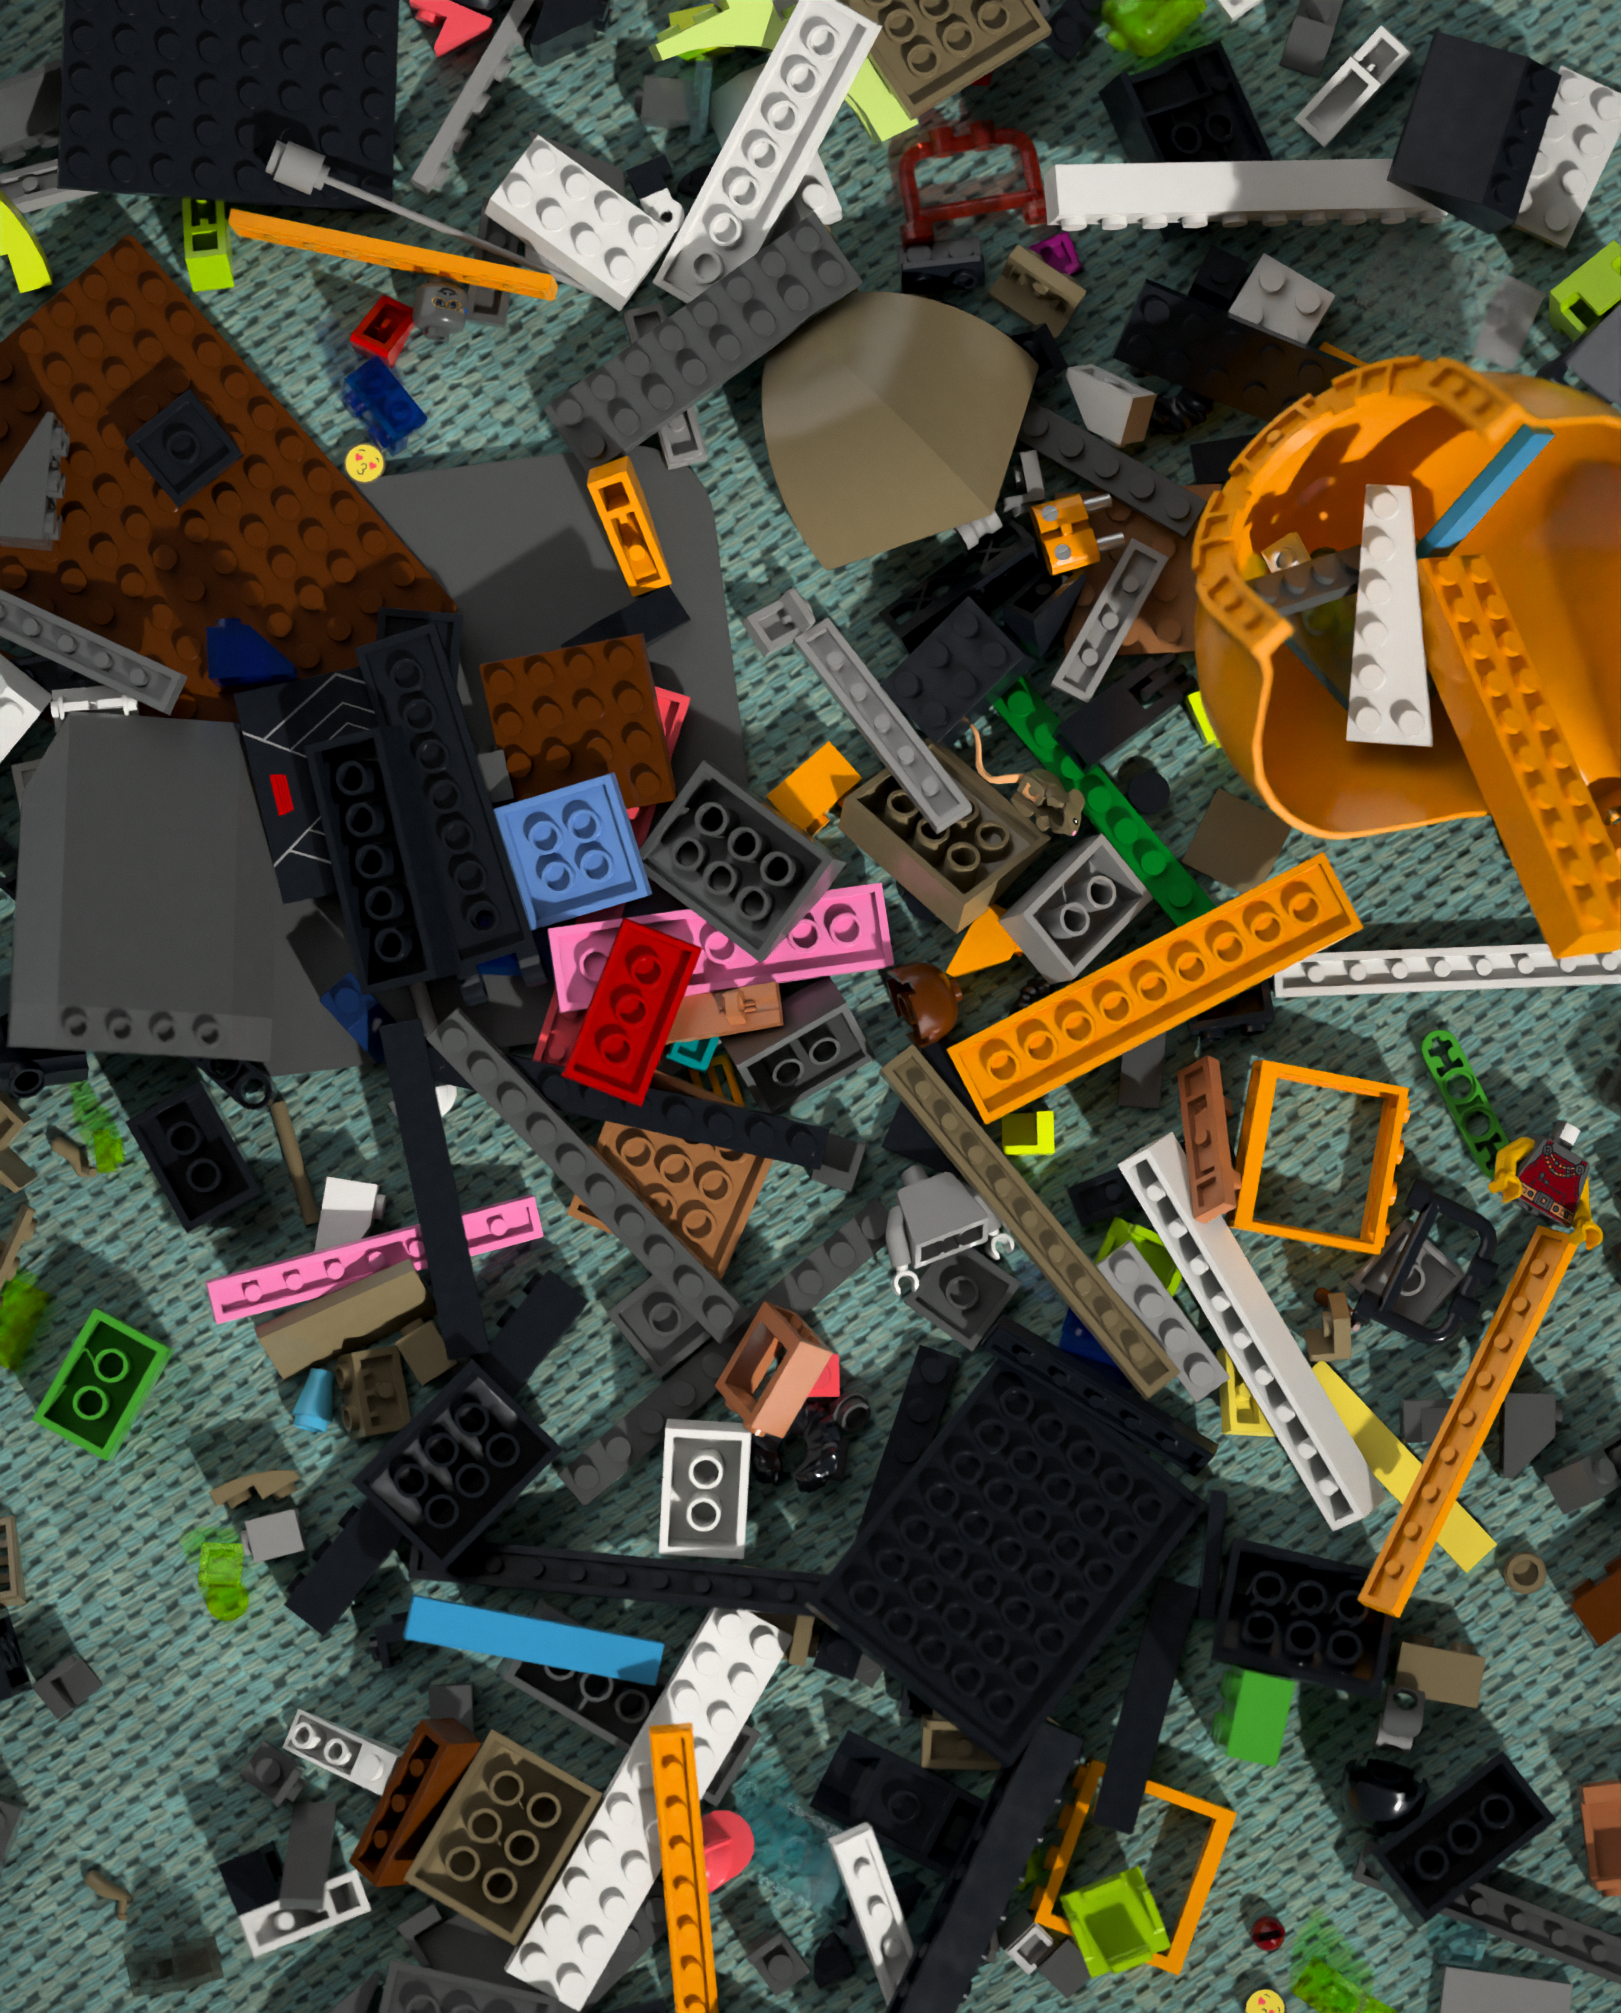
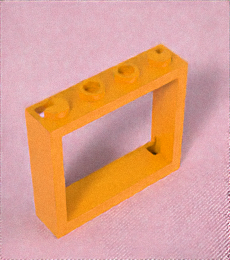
M1268 1060L1253 1061L1234 1170L1241 1175L1242 1188L1235 1190L1237 1207L1226 1213L1225 1222L1227 1226L1232 1229L1311 1244L1380 1255L1381 1247L1384 1248L1386 1235H1390V1224L1386 1222L1388 1207L1394 1204L1397 1195V1182L1393 1181L1395 1166L1401 1163L1404 1154L1405 1144L1404 1140L1400 1138L1403 1123H1407L1411 1113L1408 1110L1410 1098H1407L1409 1088ZM1277 1079L1384 1099L1359 1239L1253 1219Z
M1093 1757L1089 1758L1087 1765L1080 1763L1078 1771L1074 1776L1072 1787L1078 1789L1073 1805L1065 1803L1057 1824V1828L1063 1829L1058 1846L1054 1844L1049 1846L1042 1867L1049 1870L1044 1886L1036 1884L1028 1907L1034 1910V1922L1074 1936L1068 1918L1054 1914L1051 1911L1100 1776L1103 1777L1106 1762ZM1148 1778L1144 1793L1212 1817L1169 1938L1171 1947L1165 1949L1164 1954L1160 1952L1153 1954L1154 1959L1146 1962L1149 1965L1179 1975L1237 1813L1231 1808Z

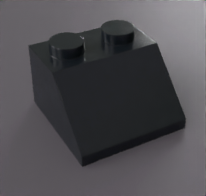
M545 0L530 41L534 65L544 67L595 43L598 32L606 33L613 13V9L609 8L611 0Z

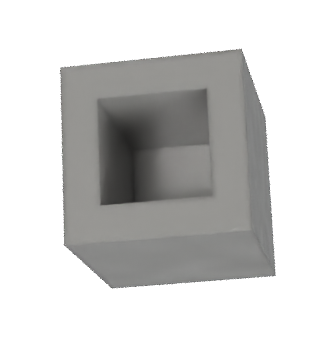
M298 1508L244 1521L246 1530L240 1531L246 1556L253 1554L254 1563L308 1549Z

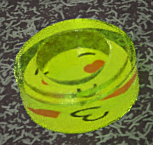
M233 1578L218 1580L209 1588L206 1595V1605L209 1612L215 1618L222 1621H232L241 1617L246 1612L250 1601L249 1592L245 1585Z

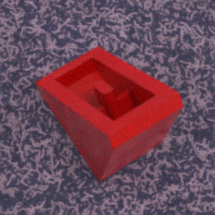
M383 294L352 332L350 342L354 351L387 368L393 369L414 327L412 323L413 308Z

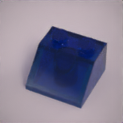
M241 619L216 620V627H206L209 679L216 687L281 684L300 679V673L295 665L250 625L242 624Z

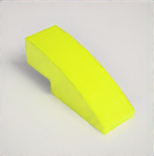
M0 189V256L8 254L20 293L53 285V273L40 242L15 204Z

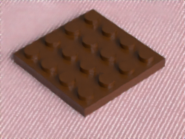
M643 633L485 662L479 665L497 750L503 749L514 794L515 800L510 801L509 804L615 772L626 809L676 800L678 795Z

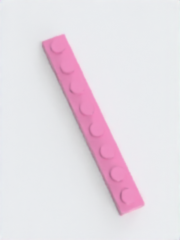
M532 1194L462 1212L471 1256L544 1237L535 1196ZM420 1224L205 1280L214 1322L220 1324L328 1295L406 1259L412 1260L417 1271L429 1267Z

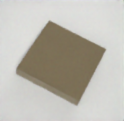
M1218 788L1180 864L1240 894H1244L1265 883L1293 826Z

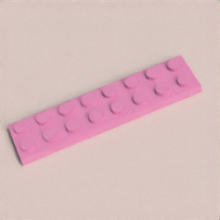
M882 883L827 890L816 905L762 963L691 909L627 918L702 948L684 997L769 982L785 983L892 968L894 966ZM623 918L549 928L547 930L559 1014L588 1009Z

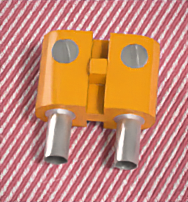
M1077 493L1030 507L1032 524L1037 539L1041 542V551L1051 576L1100 562V553L1125 546L1122 532L1096 539L1093 529L1090 528L1088 523V514L1113 506L1109 493L1082 500L1081 495Z

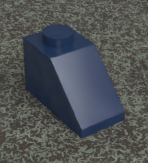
M349 971L319 1001L366 1052L381 1065L385 1061L379 1026L398 1022L372 994L362 996L359 980Z

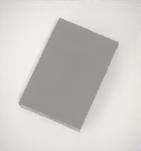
M1444 1965L1438 2013H1570L1573 1984Z

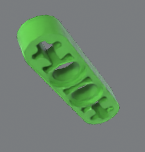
M1446 1030L1432 1031L1420 1043L1419 1051L1421 1058L1478 1170L1484 1177L1492 1180L1495 1168L1489 1170L1486 1166V1162L1491 1159V1156L1486 1147L1478 1152L1475 1143L1488 1141L1496 1133L1500 1142L1491 1145L1497 1154L1500 1149L1510 1144L1458 1040L1452 1033ZM1436 1037L1440 1043L1447 1041L1450 1044V1049L1445 1052L1449 1063L1451 1064L1458 1059L1461 1067L1450 1069L1441 1077L1436 1070L1437 1068L1445 1067L1439 1056L1431 1057L1428 1052L1433 1047L1432 1039ZM1456 1074L1466 1077L1470 1085L1467 1096L1461 1099L1452 1097L1447 1091V1081ZM1473 1112H1480L1488 1119L1489 1128L1483 1136H1474L1466 1128V1119Z

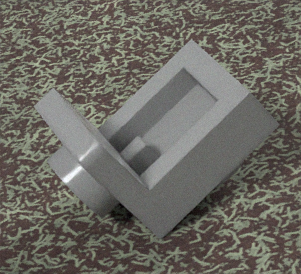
M793 587L787 590L780 600L747 616L742 625L765 658L793 643L794 638L813 626L815 618L809 602L801 597Z

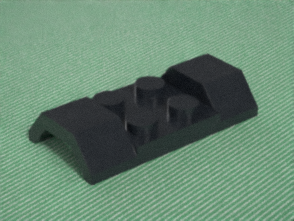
M848 1729L824 1773L809 1807L850 1828L867 1822L871 1825L877 1842L949 1878L985 1800Z

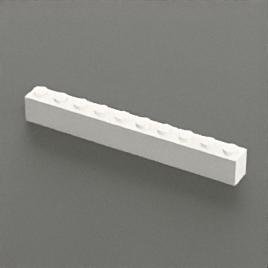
M1393 159L1054 165L1043 175L1047 225H1061L1064 231L1082 230L1087 228V224H1102V229L1118 230L1126 228L1127 224L1142 223V228L1160 229L1166 227L1168 223L1182 222L1183 228H1200L1207 226L1208 222H1222L1223 227L1233 228L1245 226L1248 224V221H1262L1263 226L1275 227L1287 224V220H1302V225L1316 226L1327 223V219H1341L1343 225H1356L1365 223L1367 218H1381L1382 224H1397L1406 221V218L1420 217L1421 223H1437L1444 221L1445 216L1449 213L1387 181Z
M1173 1132L1142 1147L1120 1162L1118 1167L1330 1528L1334 1532L1365 1518L1387 1496L1223 1217L1219 1215L1216 1219L1206 1224L1193 1218L1187 1157Z

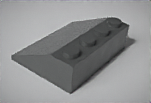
M705 760L701 762L676 797V800H674L639 849L646 875L761 963L824 896L847 863L720 766Z

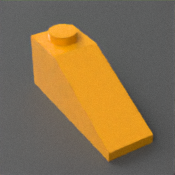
M629 455L590 469L587 486L632 597L672 584L647 501Z

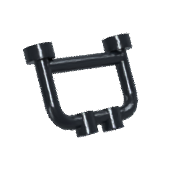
M1418 1175L1404 1204L1420 1212L1381 1295L1365 1288L1353 1310L1351 1319L1365 1326L1372 1319L1419 1343L1438 1345L1453 1338L1459 1330L1462 1321L1469 1325L1473 1322L1481 1305L1480 1301L1473 1299L1480 1284L1489 1287L1499 1267V1264L1491 1261L1497 1246L1496 1230L1487 1218L1464 1205L1432 1191L1434 1182ZM1438 1213H1441L1477 1231L1480 1236V1245L1468 1266L1458 1292L1451 1302L1444 1322L1441 1326L1431 1329L1392 1310Z

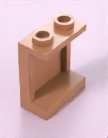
M1621 1779L1577 1784L1589 1885L1594 1890H1601L1602 1896L1621 1895Z

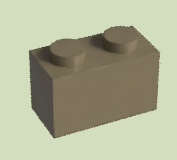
M1409 1634L1408 1642L1397 1640L1390 1685L1424 1691L1425 1699L1477 1708L1486 1657L1475 1654L1476 1646L1451 1642L1449 1650L1434 1647V1638Z

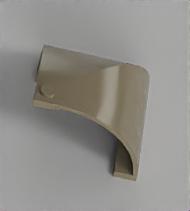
M869 291L848 293L767 352L762 379V418L769 459L781 496L795 526L814 556L827 571L993 514L1040 366L1021 346L994 326L956 307L914 295Z

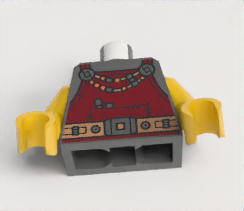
M1558 1120L1549 1138L1527 1133L1500 1149L1496 1155L1494 1177L1487 1187L1491 1193H1497L1502 1196L1504 1204L1510 1201L1550 1225L1570 1228L1572 1225L1575 1229L1569 1234V1241L1572 1245L1578 1246L1585 1241L1586 1249L1590 1251L1602 1242L1603 1233L1601 1228L1592 1221L1589 1203V1162L1571 1152L1581 1132L1578 1128Z

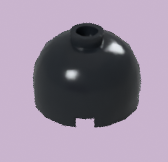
M1368 1758L1366 1766L1355 1767L1357 1759L1350 1760L1345 1764L1341 1784L1342 1802L1345 1811L1355 1822L1362 1825L1364 1832L1375 1836H1385L1387 1832L1400 1831L1421 1814L1429 1786L1428 1781L1424 1777L1421 1784L1413 1779L1414 1770L1394 1762Z

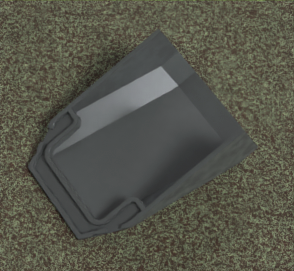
M78 711L69 712L22 792L6 1047L253 1060L255 1062L270 1061L273 1014L276 872L240 723Z

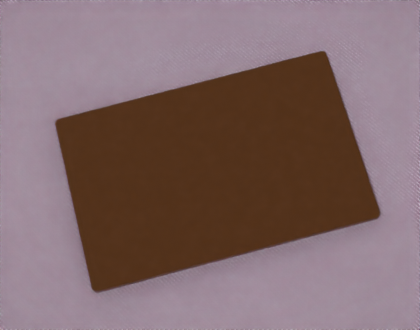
M124 236L0 342V483L47 412H54L64 425L65 431L70 434L68 456L61 457L60 462L61 473L66 475L65 495L63 499L57 498L56 505L57 515L62 516L60 540H53L52 551L3 547L0 545V590L188 677L170 715L138 701L140 716L240 723L233 695L235 693L360 666L354 648L376 641L379 607L456 613L457 607L455 602L134 236ZM190 389L240 449L244 457L179 509L124 441Z

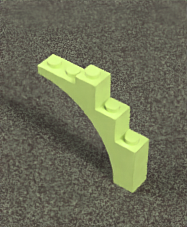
M717 0L722 10L718 13L716 6H712L694 15L693 19L696 24L682 31L679 24L673 25L655 34L659 42L648 48L655 62L690 50L717 46L751 48L771 54L797 3L782 10L781 13L784 18L780 19L772 0ZM867 56L844 101L857 115L871 141L877 143L883 142L919 123L916 118L912 121L909 120Z

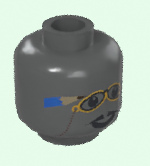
M434 276L427 278V283H423L416 288L412 323L420 330L425 331V338L435 341H448L450 334L459 333L464 329L468 294L459 287V281L447 277Z

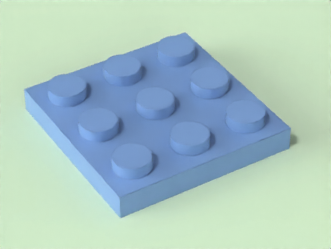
M615 772L494 809L533 930L652 894Z

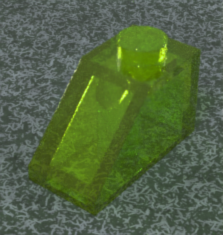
M1313 1956L1291 1991L1320 2013L1398 2012L1377 1996Z

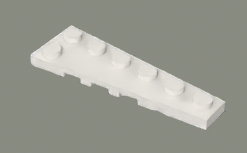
M1366 484L1346 741L1432 747L1433 745L1426 677V656L1422 632V611L1420 609L1418 565L1415 551L1412 496L1409 486Z

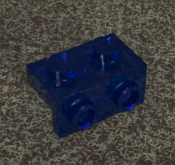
M374 356L344 378L342 395L344 397L341 398L344 407L355 419L359 416L370 428L367 430V433L376 447L381 451L386 448L391 456L395 457L407 447L409 435L426 424L427 416L378 356Z

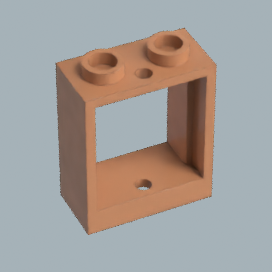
M764 1301L715 1387L726 1399L725 1405L742 1417L744 1420L742 1425L748 1431L760 1437H764L768 1433L783 1439L833 1352L797 1312ZM783 1345L788 1351L759 1401H757L753 1394Z

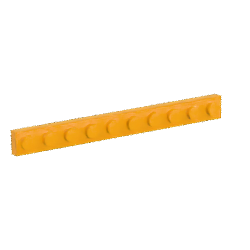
M1540 1225L1537 1226L1357 1600L1364 1606L1397 1618L1400 1617L1578 1247L1570 1243L1568 1233Z

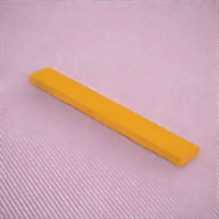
M232 208L228 219L229 225L237 236L433 277H447L462 283L548 301L555 300L558 291V285L553 275Z
M692 1722L649 1726L676 2013H719Z

